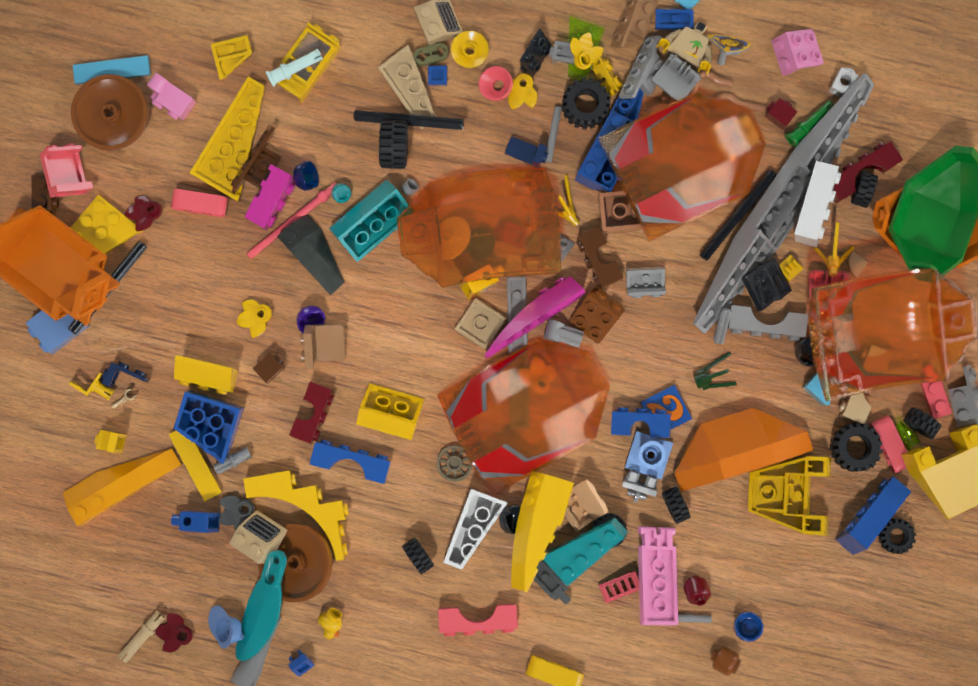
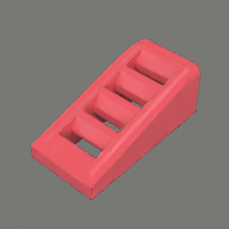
M634 570L598 585L605 603L639 590V579ZM631 577L635 587L631 588L627 578ZM621 580H624L625 585L627 587V590L625 591L623 590V587L621 585ZM614 583H616L619 588L620 593L618 594L616 593L615 588L613 586ZM606 586L610 587L613 596L609 597Z

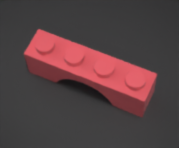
M516 604L496 605L493 614L483 621L467 619L462 615L458 607L438 609L439 633H444V636H455V632H463V635H474L475 631H483V634H493L494 630H502V633L514 632V629H518Z

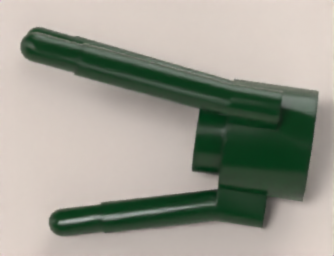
M730 352L704 368L696 370L697 373L693 377L698 389L703 388V390L709 388L735 386L737 384L736 382L709 384L712 383V378L728 373L729 369L713 374L705 372L731 355Z

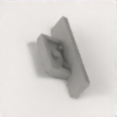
M661 36L646 37L619 94L621 99L635 98L639 88L645 95H652L656 84L651 79L664 64L656 53L658 50L656 45L662 39Z
M971 365L963 366L967 386L948 389L957 427L975 423L978 426V387H976L975 383L977 375Z

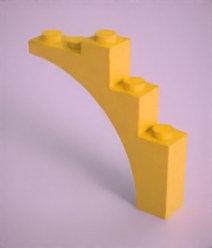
M291 470L243 479L246 498H277L292 503L306 511L325 531L334 550L336 561L346 559L345 555H348L347 544H343L342 536L345 535L344 526L339 521L347 519L346 515H349V509L343 500L320 504V500H323L322 490L318 489L317 485L294 489V485H297L296 475L292 474Z

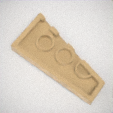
M407 45L378 68L410 114L436 116L411 48Z

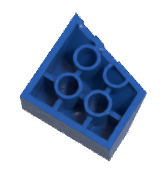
M188 390L184 393L173 429L197 444L206 453L215 457L221 464H224L233 445L244 407Z

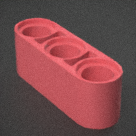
M174 189L171 209L225 217L228 198Z
M886 415L869 424L870 427H873L875 429L874 432L880 435L879 441L883 443V445H880V449H883V455L891 471L895 474L906 469L902 454L906 453L907 450L891 418Z

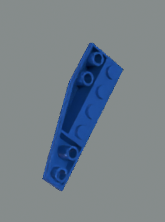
M640 88L635 98L621 99L618 97L576 175V182L593 190L612 191L624 167L618 169L609 154L628 129L638 121L644 95Z

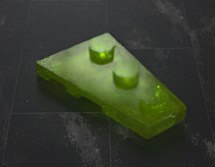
M569 16L568 42L570 43L572 38L579 40L583 34L589 32L593 47L599 46L605 29ZM568 64V77L581 81V78L587 79L592 64L584 70L578 69L575 64Z

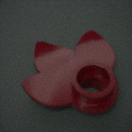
M137 196L134 198L135 205L130 206L124 216L136 221V231H143L151 227L154 219L161 216L162 207L157 201H151L147 196Z
M168 613L167 624H163L154 630L156 635L165 641L162 647V651L175 652L181 645L190 643L193 638L191 628L185 626L184 619L175 613ZM181 632H185L187 634V637L185 639L181 638Z

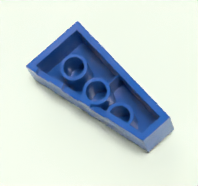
M894 476L889 479L885 478L879 483V489L869 496L867 503L858 510L856 516L835 539L852 555L865 551L870 547L911 493Z

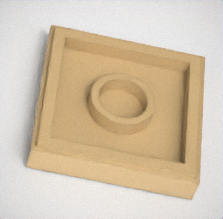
M475 298L454 330L484 350H487L507 318Z

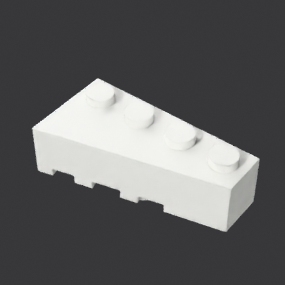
M816 161L794 233L795 242L817 247L819 239L823 238L825 232L823 225L825 220L828 221L831 211L828 207L830 202L833 203L836 191H833L834 186L839 184L841 178L839 166Z
M470 489L443 563L462 570L507 505V502Z

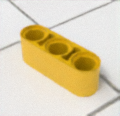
M531 655L525 672L528 676L555 686H581L584 674L535 655Z

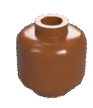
M725 646L720 648L719 651L715 649L710 659L713 661V669L726 676L732 673L735 674L741 663L739 654Z

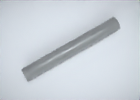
M559 106L554 107L546 152L549 153L546 163H552L562 107Z
M678 614V622L711 623L712 621L711 615Z

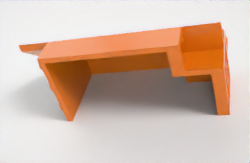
M41 205L28 211L21 207L16 209L7 221L0 223V278L55 321L69 314L87 327L91 322V314L95 309L99 311L108 300L107 294L111 290L117 289L121 284L104 271L107 255Z

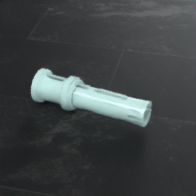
M317 48L286 65L282 63L280 67L265 73L271 85L275 87L282 80H289L292 74L323 60V57Z

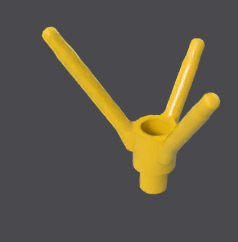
M564 175L568 206L562 196H558L564 208L561 212L539 203H535L534 206L565 218L573 226H576L580 222L576 218L577 214L574 212L568 175Z
M839 222L835 223L832 255L827 258L818 247L814 248L825 262L829 275L832 277L837 276L839 266L854 250V246H851L840 259L837 256Z

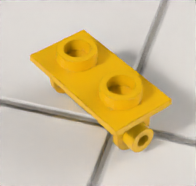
M599 58L601 63H593L592 70L599 81L605 77L606 80L601 83V86L607 88L606 92H609L611 98L616 95L615 91L621 92L623 84L620 78L614 75L612 63L608 59Z

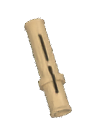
M156 610L150 619L141 625L140 631L118 654L120 659L127 654L123 662L128 663L148 637L154 635V630L165 620L163 614L156 620L161 612Z

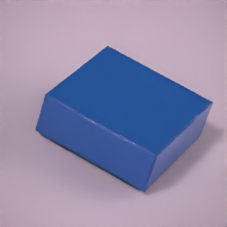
M428 66V86H447V66Z

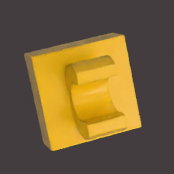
M792 255L779 265L788 282L804 269Z

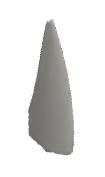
M279 617L276 628L265 646L249 660L240 662L230 680L237 686L256 685L261 676L269 646L281 622V617Z

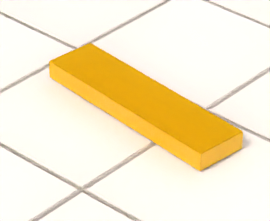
M176 430L168 434L204 502L223 493L197 444L191 442Z

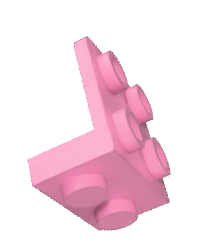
M812 29L785 32L771 41L782 76H787L801 68L815 67L823 64L822 55Z

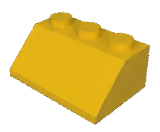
M179 355L175 356L174 379L179 380L178 384L190 387V383L198 385L197 389L205 391L213 388L216 389V393L226 396L228 392L233 393L238 375L237 370Z
M369 383L359 408L356 424L412 440L424 399Z

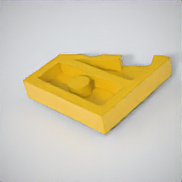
M248 35L210 44L220 80H224L253 54Z

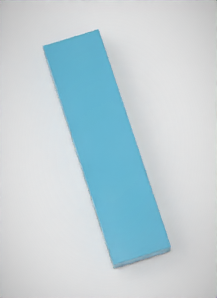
M148 55L73 65L74 83L76 85L84 84L94 77L105 74H114L125 78L151 76Z

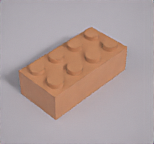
M670 187L599 193L598 206L602 233L614 234L677 228L679 223L642 222L635 205Z

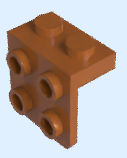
M594 287L571 317L570 324L583 331L595 343H600L625 309L622 308L618 301L609 298L603 290Z

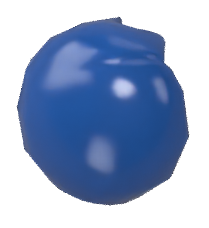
M745 612L739 614L736 618L733 629L739 639L752 642L759 639L762 635L764 625L759 616L753 612Z

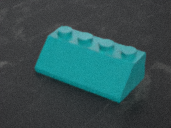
M386 180L334 223L329 230L358 262L415 213L399 191Z

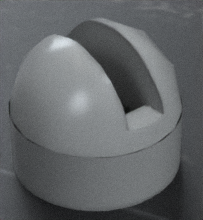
M407 179L402 185V191L405 192V195H413L419 189L417 182L413 179Z

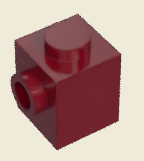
M779 98L776 103L772 101L767 107L768 114L765 117L784 130L798 111L792 108V104L789 101Z

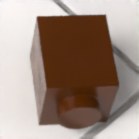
M269 353L253 370L268 384L285 369L282 366L284 361L277 354L273 356Z

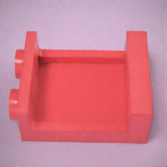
M74 143L65 144L63 147L49 145L39 154L50 198L83 195L93 189L92 182H86L79 156L82 145H75Z

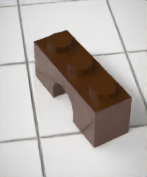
M598 226L578 235L577 247L586 256L584 261L587 268L592 269L594 273L592 279L596 287L600 286L602 290L621 281L623 276L616 261L604 264L597 258V251L607 245L600 227Z

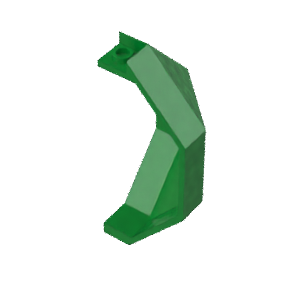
M955 145L905 182L888 230L910 273L921 272L912 274L917 280L936 283L963 261L978 219V152L975 148Z

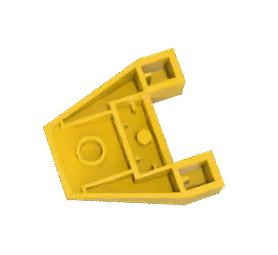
M977 424L965 425L949 432L957 452L935 462L930 447H917L902 454L909 474L946 519H950L978 505Z
M807 456L749 472L748 511L806 535L828 536L829 516L810 515L811 476L831 477V458Z

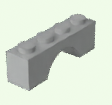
M736 305L729 307L732 313L727 330H731L732 334L742 335L743 332H750V336L762 337V334H766L771 339H781L782 336L788 337L789 341L799 342L800 339L806 337L808 314L788 312L780 323L766 325L755 318L751 307Z

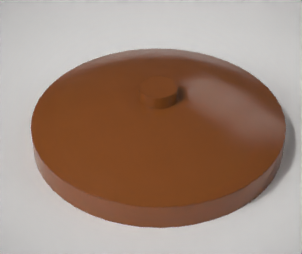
M114 74L100 75L84 83L75 94L71 105V120L77 134L89 145L106 151L119 150L134 143L143 133L148 121V104L142 91L131 80Z
M288 524L283 526L287 529V532L277 549L283 551L287 557V564L281 580L282 601L291 603L304 602L317 596L326 586L332 571V554L327 541L317 530L303 524ZM258 564L260 577L264 564Z

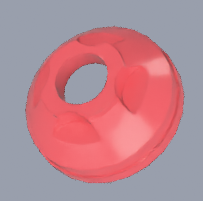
M500 66L487 68L479 79L481 94L492 101L505 99L513 87V79L510 73ZM497 81H503L504 87L500 91L494 89Z

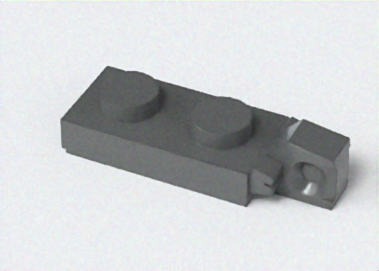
M541 560L537 566L538 572L533 580L555 601L560 598L567 605L571 601V598L565 593L568 588Z

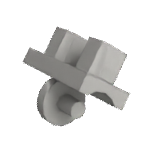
M630 469L627 476L623 477L622 487L628 488L627 495L634 497V503H637L638 499L646 500V494L656 497V476L647 474L645 483L638 481L640 472Z

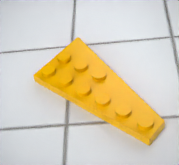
M249 76L190 171V174L237 202H240L244 182L236 194L232 193L233 187L231 183L236 176L240 177L243 172L241 171L243 164L246 160L249 161L265 92V86Z
M100 195L96 196L70 227L105 255L120 244L127 242L131 237L143 232L136 231V224Z

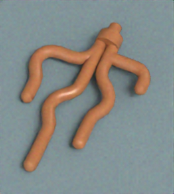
M705 70L697 72L701 78H708L719 86H733L732 80L719 78L711 71H709L708 75H706ZM699 82L693 87V89L689 92V94L685 97L683 101L696 96ZM721 93L711 100L692 98L677 109L676 129L683 136L692 137L694 135L692 130L683 127L685 111L693 113L697 120L707 127H714L720 124L735 127L741 126V121L738 119L727 117L707 119L695 106L711 108L722 101H729L737 108L761 113L766 112L767 107L740 101L729 93ZM670 95L669 97L662 96L661 103L668 104L667 108L678 104Z

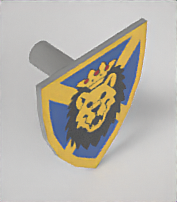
M706 35L712 43L721 49L717 61L719 65L725 64L727 55H739L741 52L749 49L752 43L731 36Z

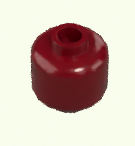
M697 575L691 576L686 580L683 589L687 601L697 606L706 604L711 597V590L707 580Z

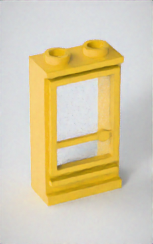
M309 22L280 64L285 63L286 65L317 48L323 60L292 74L289 80L284 79L277 83L284 91L296 96L301 103L306 99L341 49L338 43L339 40L331 34L329 36L326 35L319 25H312Z

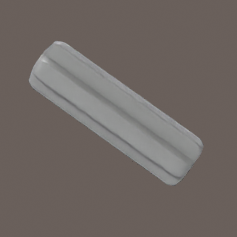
M721 308L713 338L716 344H723L725 341L732 313L729 308Z

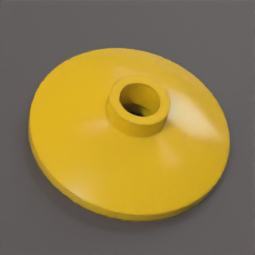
M475 31L460 33L455 37L451 45L453 59L464 68L480 66L485 62L489 53L487 40L483 35ZM467 49H473L474 52L468 54L466 51Z

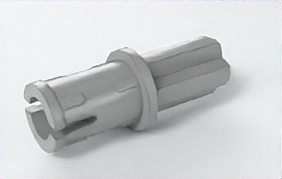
M247 447L232 455L228 454L229 457L226 458L225 463L221 464L218 462L214 464V469L217 474H220L232 467L237 468V465L251 459L252 456Z

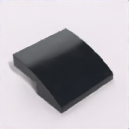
M776 258L766 261L741 278L758 311L764 310L774 301L781 300L792 291Z

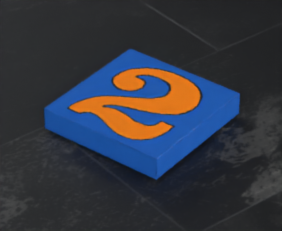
M675 385L640 402L642 408L648 409L650 413H655L656 409L667 410L668 414H672L671 430L692 419Z

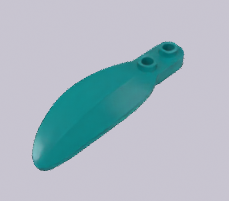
M281 550L271 551L267 555L261 579L257 582L249 597L241 623V631L244 638L236 643L235 656L239 661H246L255 656L265 646L276 628L282 602L281 580L287 564V557Z

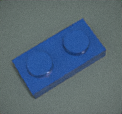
M694 9L655 10V30L694 28Z

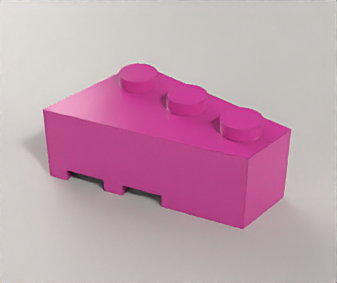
M272 164L268 168L271 171L266 181L262 180L260 184L262 188L258 195L254 196L245 215L248 221L266 231L269 227L272 228L277 219L275 218L278 211L281 212L283 210L287 195H291L296 187L294 185L295 181L290 174Z

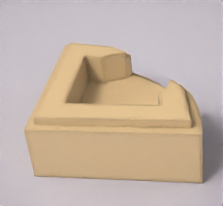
M854 251L849 255L848 264L850 273L853 277L857 278L868 262Z

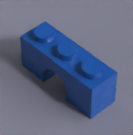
M617 407V411H612L611 435L631 436L634 423L644 421L649 425L650 437H671L672 414H668L667 410L656 409L655 413H650L648 409L636 408V412L628 411L629 408Z

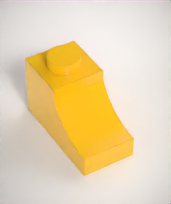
M100 430L95 437L96 449L123 454L127 435Z

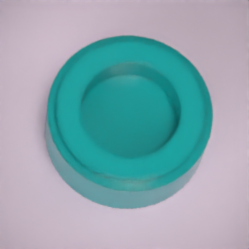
M338 183L332 188L331 195L336 202L345 203L351 197V190L346 184Z

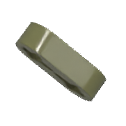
M437 43L417 49L413 56L416 64L424 67L445 61L448 58L449 52L445 44ZM439 48L445 51L442 57H439V54L432 55L437 53ZM420 53H423L424 56L430 55L425 57V61L422 62L420 59H417Z

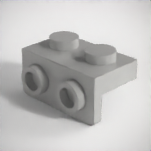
M626 268L627 295L632 298H641L645 295H650L651 297L665 295V268Z

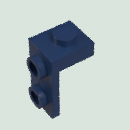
M515 137L510 138L505 150V155L537 168L540 167L541 163L545 164L549 153L546 152L547 146L539 144V147Z
M119 361L118 364L111 363L109 369H105L102 375V384L113 388L121 371L149 383L150 379L146 378V373L137 369L133 372L128 369L129 365Z

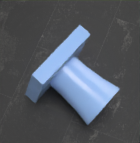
M636 431L624 468L633 469L645 475H653L657 479L662 480L673 443ZM649 451H652L654 453V457L652 459H649L647 457V453Z

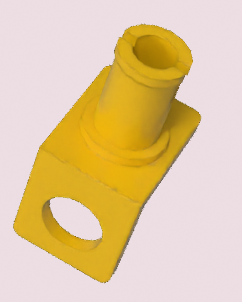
M101 372L88 390H85L73 381L68 383L86 396L94 391L107 401L115 391L100 382V378L103 375Z

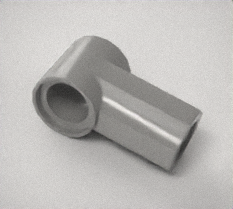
M549 319L543 338L579 348L584 332Z

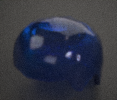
M311 161L302 162L294 168L293 179L299 189L309 191L318 187V171Z

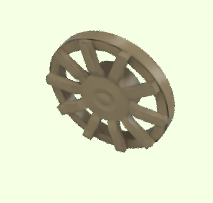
M449 446L438 455L437 470L448 481H461L472 470V457L463 447ZM452 449L453 456H450L446 451ZM455 449L461 450L458 456L455 454ZM463 452L467 454L468 457L460 459ZM445 454L448 460L441 459V456ZM469 460L470 466L464 465L462 462ZM440 462L447 463L446 466L440 468ZM461 467L468 468L466 474L461 470ZM449 468L447 474L444 475L441 470ZM451 471H454V479L448 477ZM457 471H459L463 476L457 478Z

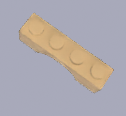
M869 345L867 348L864 347L861 352L860 358L862 361L860 364L867 373H882L887 370L893 353L877 346ZM848 386L846 389L847 398L839 406L838 411L841 412L839 417L853 423L865 424L871 406L864 397L863 388L856 389Z

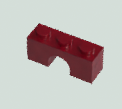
M313 382L309 383L303 400L310 402L314 406V415L309 420L296 418L289 436L309 444L318 441L321 433L318 429L321 423H325L328 415L325 411L328 405H332L335 397L332 394L333 390Z

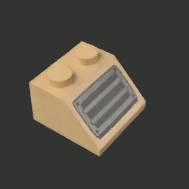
M431 0L414 7L416 18L428 46L445 42L463 32L450 0Z
M256 510L238 526L229 544L258 564H265L267 555L271 551L278 549L287 529Z

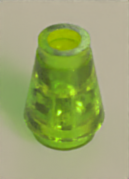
M902 421L895 426L908 451L921 442L918 439L919 436Z

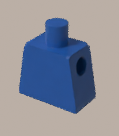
M181 511L180 515H172L171 525L179 526V531L219 532L221 513Z

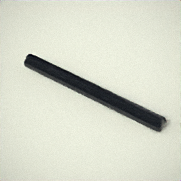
M355 110L353 114L354 121L381 123L382 120L406 121L408 126L463 130L464 119L364 110Z
M769 169L702 250L699 256L703 260L707 261L774 180L777 174L773 170Z
M138 241L110 276L120 282L146 250V245ZM77 319L70 324L68 329L77 335L84 327V324Z

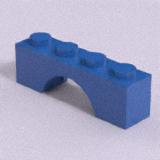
M321 440L320 443L315 442L309 465L330 470L336 462L343 459H351L359 463L363 468L365 479L386 484L391 462L387 461V456L377 454L375 458L368 456L369 452L360 449L356 453L350 451L351 447L339 444V448L331 446L332 442Z

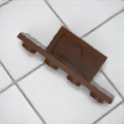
M271 127L269 131H264L260 139L262 140L261 144L254 147L251 152L252 158L250 161L246 160L241 168L243 172L240 177L236 176L232 181L233 194L237 193L244 180L261 189L262 186L260 184L262 180L266 181L271 172L268 169L270 164L276 167L279 163L281 156L266 148L274 135V127Z

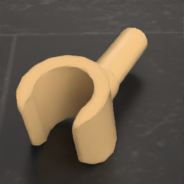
M127 389L124 396L111 405L114 409L126 401H134L136 395L132 398L127 397V394L133 390Z

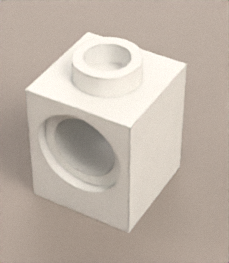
M841 67L828 92L841 98L856 82L859 75L855 74V71L850 68ZM841 78L848 81L847 86L841 84Z

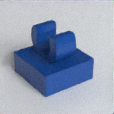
M298 650L299 657L294 659L290 656L289 661L291 663L288 666L293 673L300 677L315 665L307 655Z

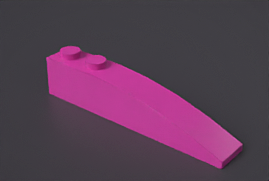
M563 276L554 282L555 286L551 289L546 287L539 292L540 296L518 313L499 334L484 355L485 360L580 299L586 292L584 288L571 276L566 279Z

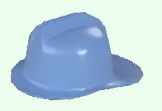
M214 606L210 610L208 616L209 628L221 648L225 649L230 644L244 638L241 631V623L237 618L228 616L221 606Z

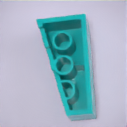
M614 517L553 549L547 550L544 561L564 584L569 586L619 543L628 531Z

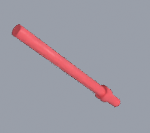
M334 182L326 190H321L316 194V198L246 254L249 258L252 259L270 245L290 224L307 215L320 203L323 202L324 204L329 199L331 190L337 183Z

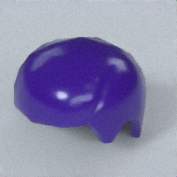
M318 306L302 308L296 318L297 326L301 333L304 332L305 325L325 324L326 320L324 311Z

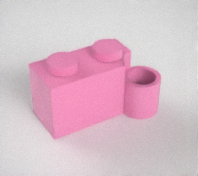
M157 73L153 75L147 84L150 89L155 91L150 97L153 100L152 104L160 110L162 107L168 110L167 114L175 120L179 118L184 121L196 104L192 97Z

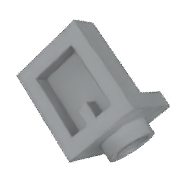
M555 41V45L551 46L549 53L552 63L561 62L574 65V55L571 53L570 43Z

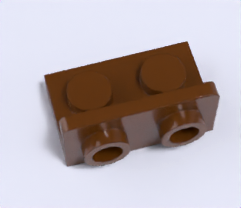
M32 175V209L41 205L50 213H56V208L59 207V198H50L45 175Z

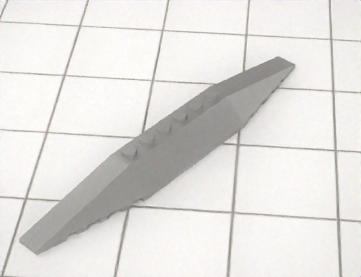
M863 73L796 146L737 232L693 322L702 333L705 334L719 319L721 308H729L732 304L731 300L737 294L740 295L744 291L743 287L745 285L741 278L756 267L772 259L798 221L816 161L832 164L834 158H838L841 152L839 148L843 140H847L850 135L848 130L852 122L856 123L859 117L857 112L860 106L864 107L874 87V83L867 74Z

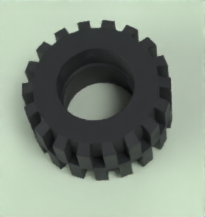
M581 78V81L575 80L572 85L570 84L567 87L562 100V111H564V117L568 119V123H573L576 128L580 126L586 130L587 127L592 129L595 128V125L599 126L605 120L610 107L609 92H606L607 88L600 85L601 82L598 80L593 82L592 78H589V80ZM581 95H589L596 100L597 108L593 112L583 113L575 106L576 98Z
M382 120L379 131V164L381 168L405 169L408 154V125L406 121Z
M853 423L842 426L840 430L834 433L835 436L831 438V457L835 458L836 461L834 462L844 470L851 472L869 470L870 467L876 465L875 462L881 458L879 455L883 453V449H880V445H883V443L879 441V433H875V429L868 427L867 424ZM852 436L860 437L865 443L866 450L860 459L852 458L847 452V442Z

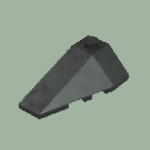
M308 214L290 224L277 236L330 295L345 283L321 228Z

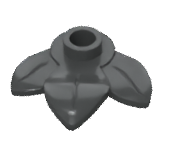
M236 496L223 497L219 502L225 510L220 516L219 523L234 525L236 531L238 526L254 513V504L248 499L240 500ZM244 505L248 506L246 513L242 511Z

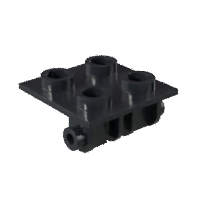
M540 28L519 60L521 62L519 69L523 72L528 71L531 77H534L536 72L540 70L541 64L545 57L549 55L552 46Z

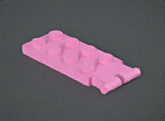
M638 527V534H641L642 546H638L640 625H678L676 547L673 546L672 535H675L676 532L674 527H658L657 532L656 527Z

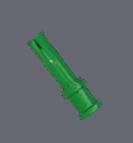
M828 100L804 122L797 123L795 129L784 135L787 142L791 146L796 147L798 142L834 106V103L830 105L832 101Z

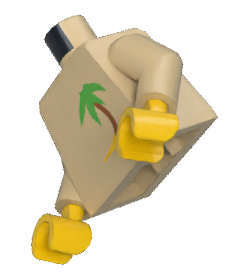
M697 22L694 29L685 27L683 30L678 29L668 34L665 38L660 39L656 45V48L658 46L663 47L662 53L666 52L665 55L667 56L671 54L677 55L683 63L686 62V65H690V68L696 72H700L703 69L706 71V75L709 74L712 54L711 46L708 44L709 38L703 35L707 28L704 24Z

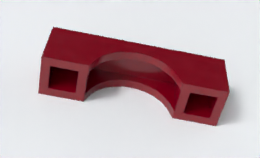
M891 141L887 144H884V142L874 147L875 151L869 155L866 152L858 158L859 162L854 165L851 162L842 168L844 172L841 173L839 184H835L833 190L836 191L834 198L836 204L856 191L855 178L859 171L871 168L884 174L903 161Z

